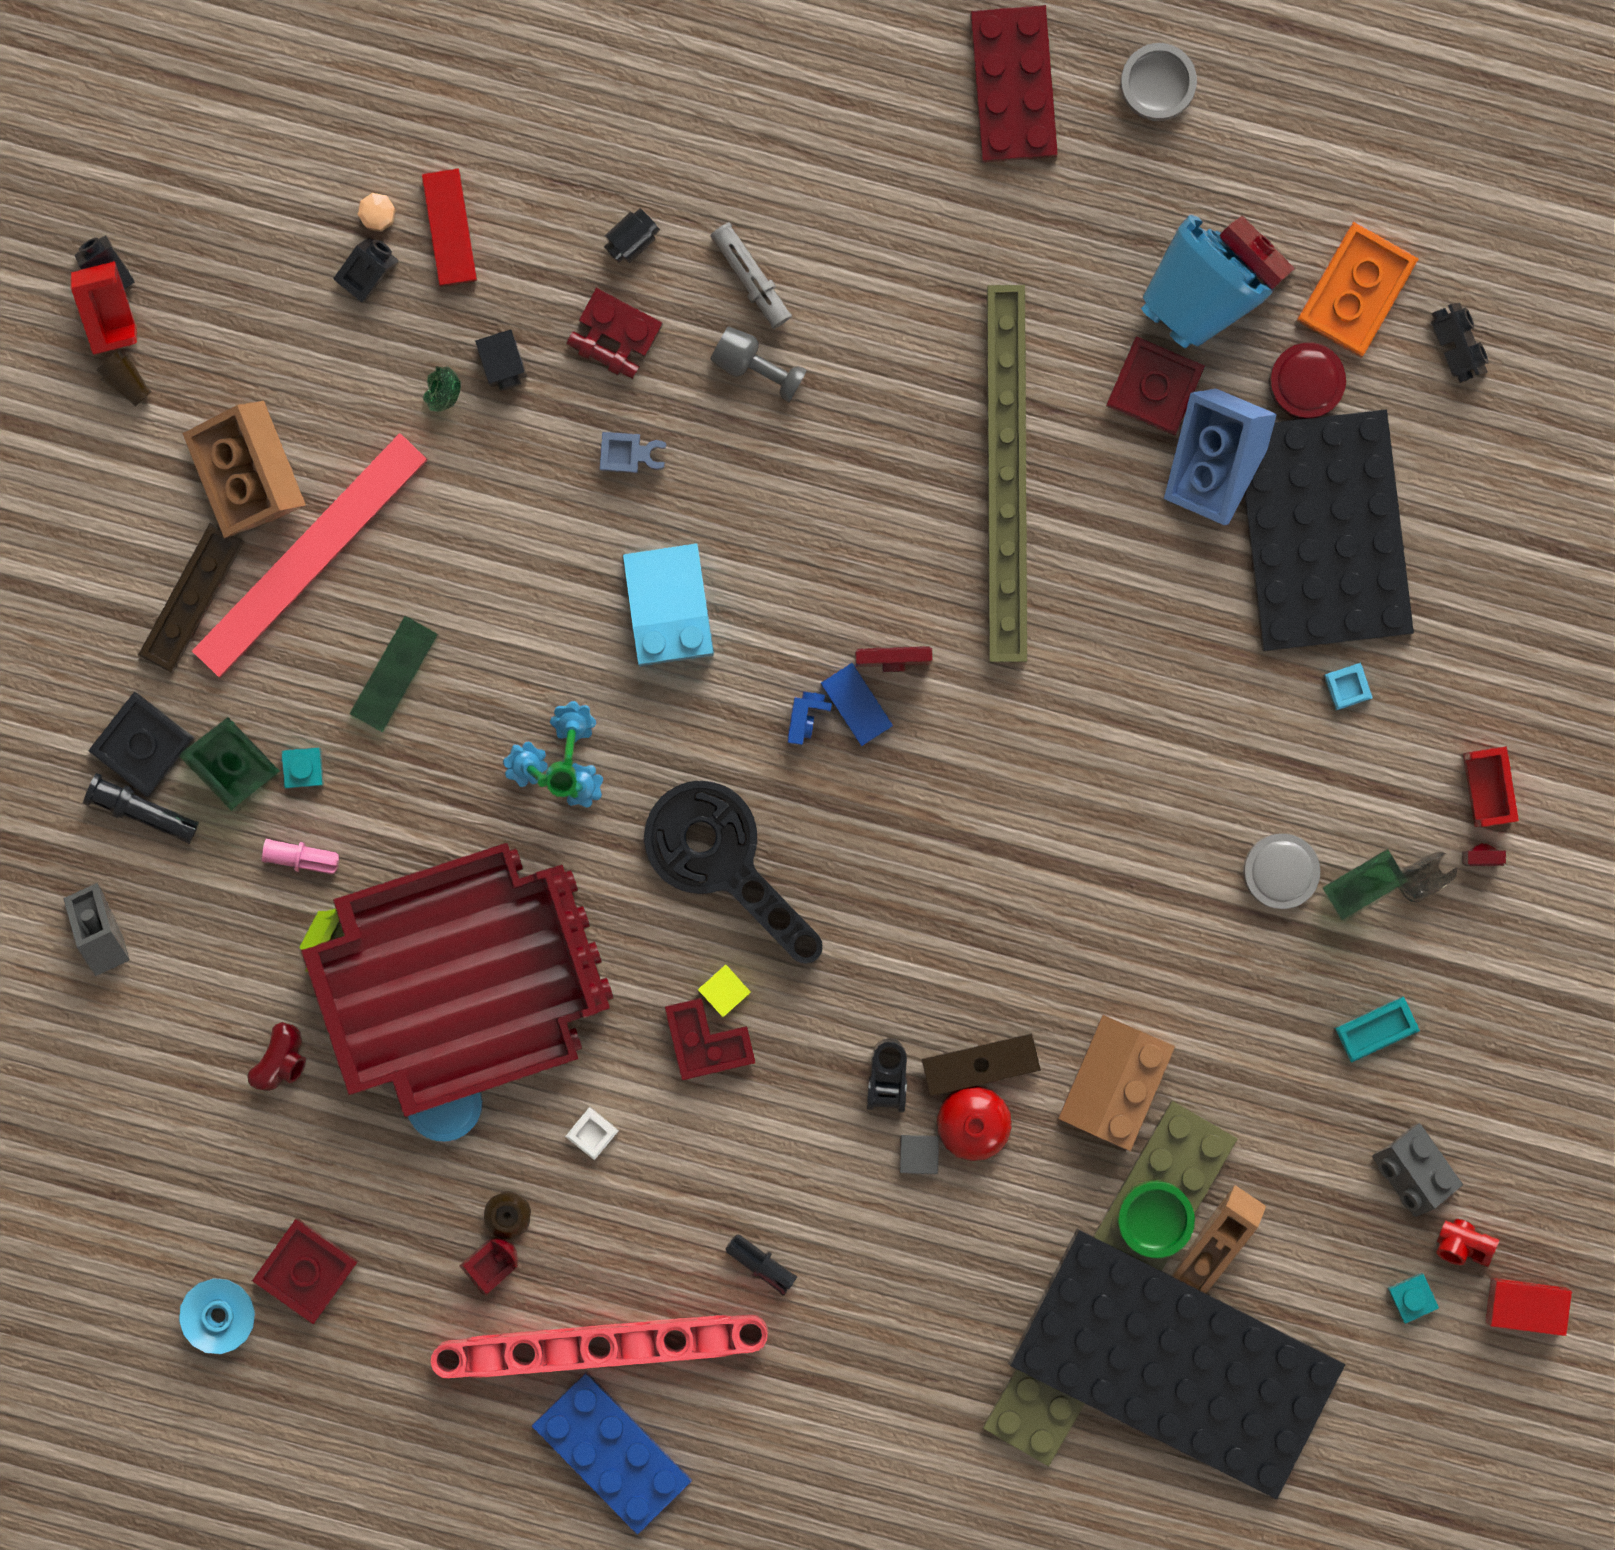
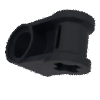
M892 1038L883 1039L874 1047L871 1076H869L867 1110H873L874 1107L897 1108L898 1112L905 1113L907 1056L904 1046L898 1040ZM886 1047L897 1049L901 1055L899 1062L894 1066H884L879 1060L880 1052ZM879 1093H883V1094H895V1095H880Z

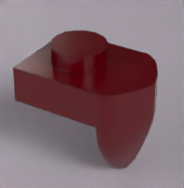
M489 1239L459 1267L483 1295H487L517 1268L518 1254L515 1246L501 1239Z

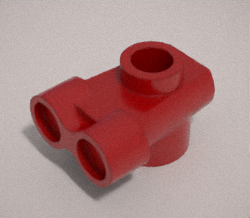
M1455 1219L1453 1223L1445 1220L1437 1240L1440 1244L1436 1253L1440 1258L1451 1264L1464 1265L1467 1257H1470L1474 1262L1489 1267L1500 1240L1487 1234L1482 1235L1474 1232L1475 1227L1465 1220Z

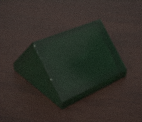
M229 717L179 755L231 811L239 812L280 772Z

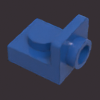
M803 692L802 698H794L787 743L803 745L804 738L811 739L814 716L807 715L808 708L830 712L832 703L824 702L825 695Z

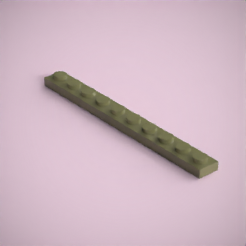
M987 285L989 662H1027L1025 285Z

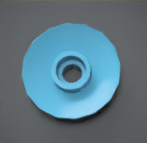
M213 1278L198 1283L186 1294L180 1306L179 1322L183 1335L192 1346L205 1353L223 1354L235 1350L247 1340L254 1327L255 1310L251 1298L241 1286L230 1280ZM221 1308L226 1314L224 1321L218 1322L214 1320L212 1316L214 1309Z

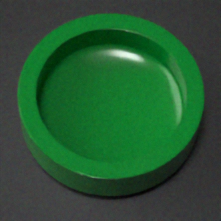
M1153 1180L1138 1184L1124 1196L1119 1206L1118 1227L1123 1239L1135 1252L1149 1258H1164L1177 1253L1187 1244L1194 1230L1195 1216L1189 1199L1179 1188L1168 1182Z

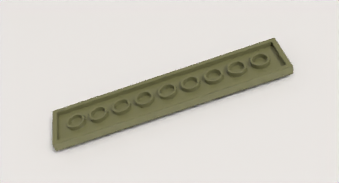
M1171 1100L1093 1237L1162 1271L1170 1256L1149 1258L1140 1255L1131 1249L1123 1239L1118 1227V1210L1121 1201L1138 1184L1153 1180L1164 1181L1173 1184L1186 1195L1195 1214L1238 1139ZM1016 1369L984 1423L983 1429L1049 1466L1085 1403Z

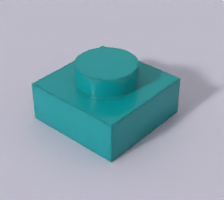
M320 747L282 751L285 788L324 785Z
M1422 1272L1387 1288L1404 1324L1439 1309Z

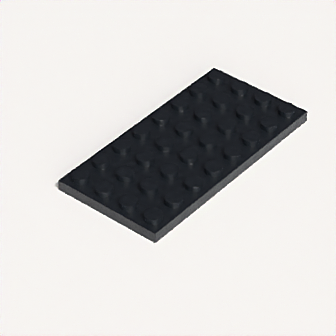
M1078 1228L1008 1363L1011 1367L1275 1499H1278L1345 1367L1343 1362Z

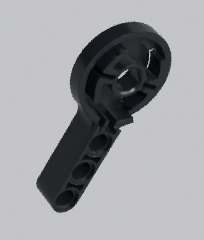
M711 781L686 782L672 788L661 796L649 813L644 832L646 853L657 874L671 886L685 892L707 894L726 891L732 894L793 959L804 964L817 960L823 948L820 936L760 875L754 866L758 835L754 816L746 802L730 788ZM698 792H706V793H708V794H710V795H715V796H717V797H720V798L724 799L726 802H724V801H722V800H720V799H718V798H716V797L709 796V795H707V794H705V793H698ZM695 794H696V799H701V800L709 801V802L715 804V805L717 806V810L715 811L716 807L713 806V805H711V804H709V803L695 800ZM737 814L740 815V818H741V820H742V822H743L744 831H745L746 837H747L746 843H745L743 846H742V845H738L737 835H736V832H735V829H734L733 825H732V824H729V825H728L729 822H733V824L735 825V828H736V830H737L739 843H742V844H743V843L745 842V834L743 833L742 825H741V822H740V820H739ZM698 822L709 824L714 829L716 835L713 847L705 852L692 850L686 841L688 829ZM659 829H664L667 845L673 852L668 851L664 842L663 831H658ZM685 864H687L686 867H687L688 869H690V870H692V871H694V872L701 873V874H707L708 880H707L706 882H703V883H698V882L705 881V880H706V877H705L704 875H698V874H695V873H692V872L686 870V869H685ZM676 873H678V874H680V875H682V876H684V877L694 879V880H689V879L683 878V877L677 875ZM751 880L760 882L764 888L763 898L756 903L746 901L742 895L743 886ZM775 908H783L790 914V924L783 930H776L769 924V913ZM802 935L813 937L817 943L815 953L809 957L798 955L794 948L795 941Z

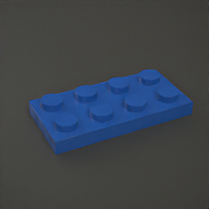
M587 1371L532 1424V1427L637 1535L692 1481Z

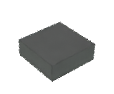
M901 1135L900 1173L938 1174L939 1136Z

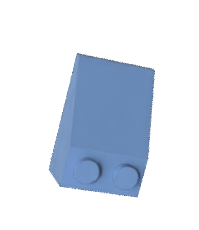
M1216 388L1190 393L1164 499L1222 525H1228L1268 450L1277 414Z

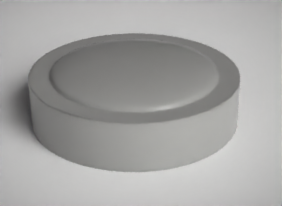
M1165 43L1149 44L1135 51L1127 60L1121 76V91L1128 107L1140 117L1152 121L1169 120L1181 114L1191 103L1197 86L1196 70L1190 58L1179 48Z
M1273 834L1262 838L1249 850L1243 866L1244 881L1251 895L1263 905L1276 909H1289L1301 905L1313 895L1320 880V863L1313 848L1303 839L1291 834Z

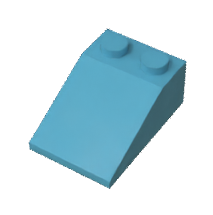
M698 544L624 554L623 559L638 665L646 666L714 655Z

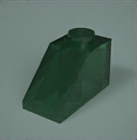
M1386 849L1322 888L1341 920L1346 922L1378 903L1408 881L1389 849Z

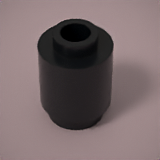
M641 208L634 214L630 211L604 235L608 241L604 248L618 263L625 259L630 264L656 240L654 236L660 229Z

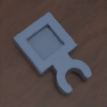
M602 432L600 471L638 473L639 462L645 463L653 470L664 469L665 463L653 461L650 455L654 449H666V443L654 440L646 446L640 445V434Z

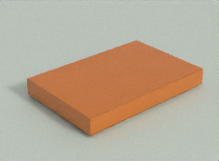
M1353 221L1296 321L1362 358L1416 265L1418 258Z

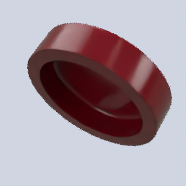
M1300 343L1285 350L1273 364L1269 376L1270 392L1277 406L1286 414L1298 419L1316 418L1327 414L1339 403L1346 387V373L1341 360L1332 350L1317 343Z

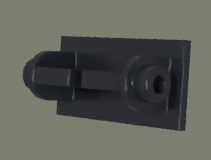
M1460 303L1448 305L1451 312L1449 314L1446 308L1431 313L1434 318L1431 324L1441 346L1454 341L1456 348L1445 352L1444 355L1453 378L1457 377L1459 383L1474 378L1472 370H1474L1476 375L1488 373L1485 364L1489 360L1483 345L1480 342L1476 343L1471 329L1475 326L1469 310L1466 307L1462 309Z

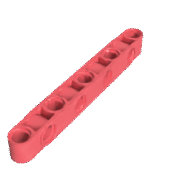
M749 1314L703 1316L482 1335L442 1342L431 1356V1366L433 1371L442 1378H478L716 1358L759 1351L767 1341L768 1328L762 1318ZM747 1324H755L761 1329L762 1336L757 1342L747 1343L741 1338V1328ZM673 1330L682 1332L686 1338L685 1346L680 1349L668 1347L665 1342V1336L668 1332ZM595 1337H604L610 1343V1352L603 1356L594 1354L589 1346L590 1341ZM521 1343L531 1345L535 1352L534 1359L529 1362H521L515 1356V1347ZM443 1350L456 1352L459 1357V1365L452 1369L444 1367L439 1360L440 1352Z

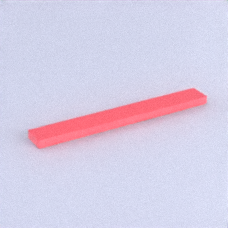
M399 433L192 652L221 678L428 459Z

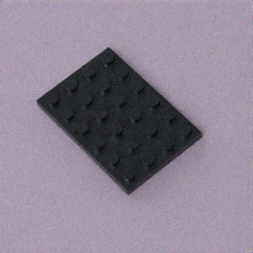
M1387 409L1275 422L1268 450L1244 494L1263 652L1414 634Z

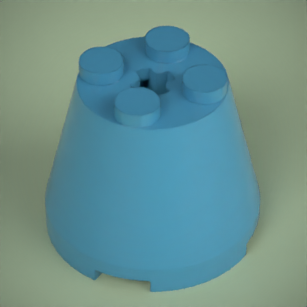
M1189 215L1178 227L1143 295L1145 304L1141 308L1151 320L1156 323L1162 320L1171 328L1172 331L1169 335L1185 349L1191 344L1195 346L1202 345L1264 303L1274 292V289H1270L1264 282L1262 283L1257 275L1219 238L1221 233L1218 230H1203L1199 227L1203 222L1194 215Z

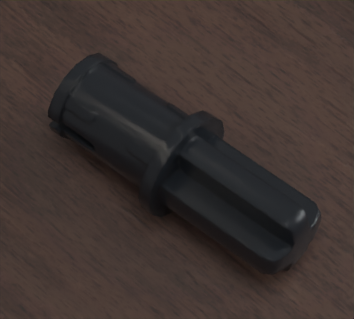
M737 1234L726 1247V1252L752 1271L751 1276L753 1278L758 1276L782 1296L787 1293V1289L789 1290L797 1279L795 1274H792L771 1258L772 1253L767 1252L765 1254L741 1235Z

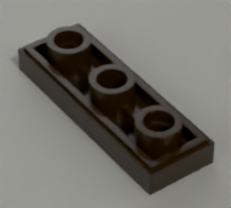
M1032 1033L921 1059L930 1096L1041 1071ZM980 1057L985 1058L988 1062L986 1070L981 1072L974 1068L975 1060Z

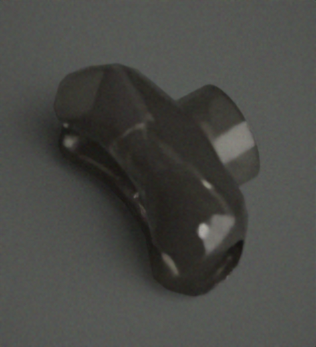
M1434 852L1401 871L1398 876L1399 889L1406 899L1418 903L1443 889L1456 878L1457 868L1447 874L1442 873L1439 869V862L1446 853Z

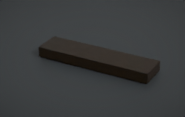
M209 523L138 654L139 656L170 673L174 672L244 543L243 540L234 535L224 538L221 529Z

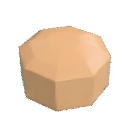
M372 193L360 201L358 216L367 229L382 232L393 224L396 209L387 196Z

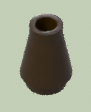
M119 350L97 369L98 373L102 376L100 380L128 399L135 407L152 392L146 386L129 355L124 356Z

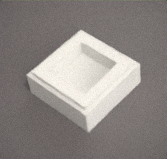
M589 1107L565 1137L595 1160L619 1130Z

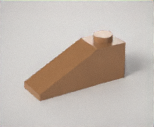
M1234 1185L1214 1211L1171 1276L1207 1293L1257 1230L1266 1206Z

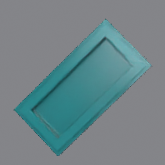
M1404 996L1334 1028L1351 1063L1420 1031Z

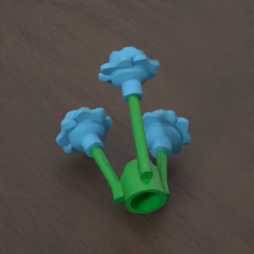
M571 701L566 706H557L554 710L555 716L550 719V724L556 729L557 737L560 739L567 737L563 761L555 762L548 768L547 763L543 761L546 757L544 750L535 748L529 741L525 742L522 747L513 745L510 754L503 760V765L508 768L505 771V777L515 780L520 787H525L528 781L531 784L538 783L540 787L547 786L551 794L555 796H568V805L579 804L589 808L593 800H599L602 797L600 787L604 779L599 774L595 775L596 768L593 765L581 766L578 763H573L572 757L574 743L581 738L591 737V728L596 726V719L591 716L589 706H580L577 702Z

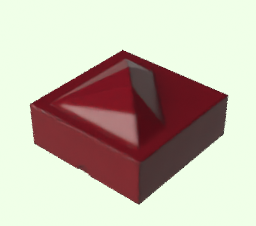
M1481 843L1468 851H1462V863L1465 866H1504L1506 864V850L1498 851L1487 843Z

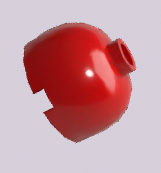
M978 1085L956 1090L949 1094L941 1104L936 1119L938 1135L945 1148L957 1158L971 1162L987 1160L998 1154L1008 1142L1012 1130L1011 1112L1003 1098L993 1090Z

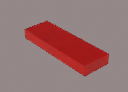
M460 169L422 174L440 287L478 281Z

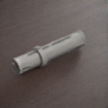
M730 222L716 229L710 237L716 242L731 268L749 292L747 297L750 302H756L771 324L772 329H776L792 317V314L788 312L775 292V283L773 280H767L750 252L732 229ZM731 247H734L736 249V251L748 267L749 272L745 271V269L743 268V266L731 250ZM754 279L757 280V282L759 283V285L771 301V305H768V303L766 302V300L764 299L756 285L753 283Z

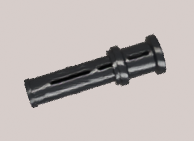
M96 773L85 794L83 804L88 806L91 803L111 811L112 816L115 818L127 816L161 832L172 835L188 844L191 843L192 837H194L199 825L198 821L186 818L134 795V791L129 786L122 788L103 780L101 774Z

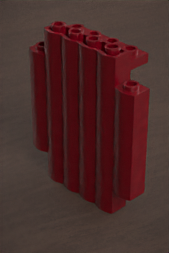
M504 843L333 899L344 936L303 949L301 952L348 1095L392 1081L403 1115L407 1117L579 1059L576 1051L581 1050L582 1045L576 1028L569 1030L567 1023L610 1009L608 1001L614 998L607 977L603 979L599 977L596 965L602 963L595 941L588 943L584 929L589 928L590 925L584 907H576L572 893L577 892L578 888L571 870L564 871L562 864L519 878L517 871L523 870L518 851L516 848L510 850L508 843Z

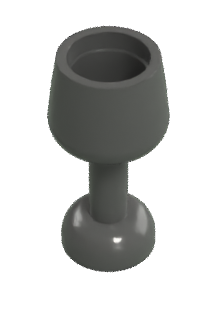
M728 326L710 360L734 377L742 376L748 368L781 385L780 395L785 401L790 403L807 369L799 366L793 367L789 372L756 355L759 348L756 337Z

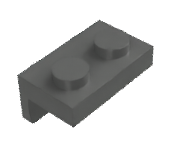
M1420 1123L1409 1128L1388 1147L1372 1155L1381 1174L1388 1179L1400 1196L1402 1204L1415 1217L1434 1210L1463 1186L1458 1176Z

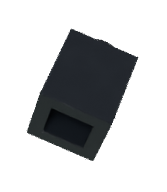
M511 329L475 340L491 388L498 386L499 391L521 385L520 379L527 377Z

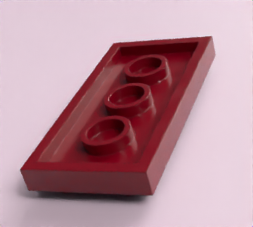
M1046 5L971 11L982 163L1057 157Z

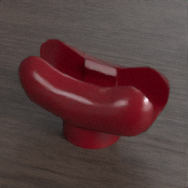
M281 1022L272 1028L270 1044L264 1056L248 1072L247 1078L250 1086L263 1091H271L277 1088L283 1080L291 1084L300 1077L306 1065V1058L298 1053L302 1044V1036L297 1027Z

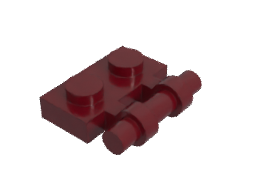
M596 288L579 319V323L591 328L587 337H584L573 331L566 344L578 350V355L587 360L591 357L609 367L608 371L618 376L621 373L634 379L640 366L627 359L632 351L646 358L663 323ZM602 335L621 344L616 353L598 344Z

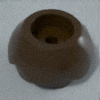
M505 1191L493 1196L487 1202L484 1211V1222L488 1230L495 1236L502 1239H513L528 1229L531 1209L528 1202L518 1194ZM505 1212L510 1213V1219L504 1218Z

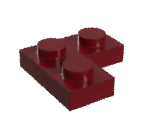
M702 998L665 1006L682 1080L756 1063L747 1026L710 1034Z

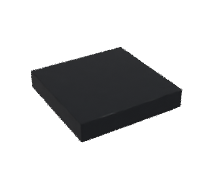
M134 691L88 751L145 796L150 797L194 741L195 737Z

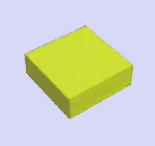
M726 964L698 989L722 1017L751 993Z

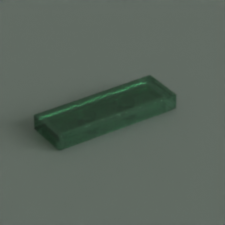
M404 616L349 714L383 733L439 634Z

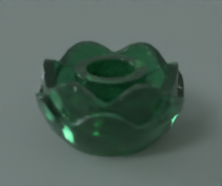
M436 366V371L430 373L427 377L428 390L424 393L423 399L431 411H445L453 407L459 397L461 381L456 372L448 366Z

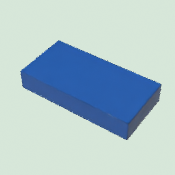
M853 663L821 682L824 690L861 746L893 726Z

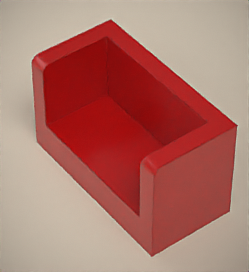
M115 261L71 272V290L93 355L136 344L137 326Z
M1507 746L1463 753L1474 827L1519 821Z
M1491 1278L1485 1322L1492 1327L1567 1336L1572 1291L1560 1286Z

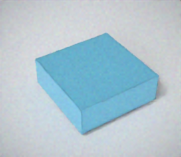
M1361 663L1324 675L1335 711L1373 698Z

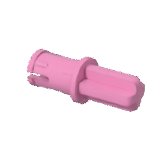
M266 839L262 852V862L294 867L296 872H299L300 869L335 874L338 868L339 854L305 847L303 842H300L299 845Z

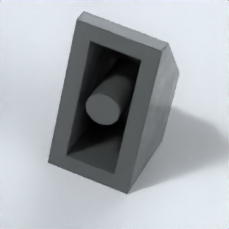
M98 883L63 898L76 947L95 976L130 960L121 930Z

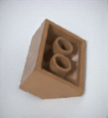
M264 401L236 405L182 433L224 538L277 520L306 505Z
M1102 1015L1058 1119L1131 1151L1175 1046Z

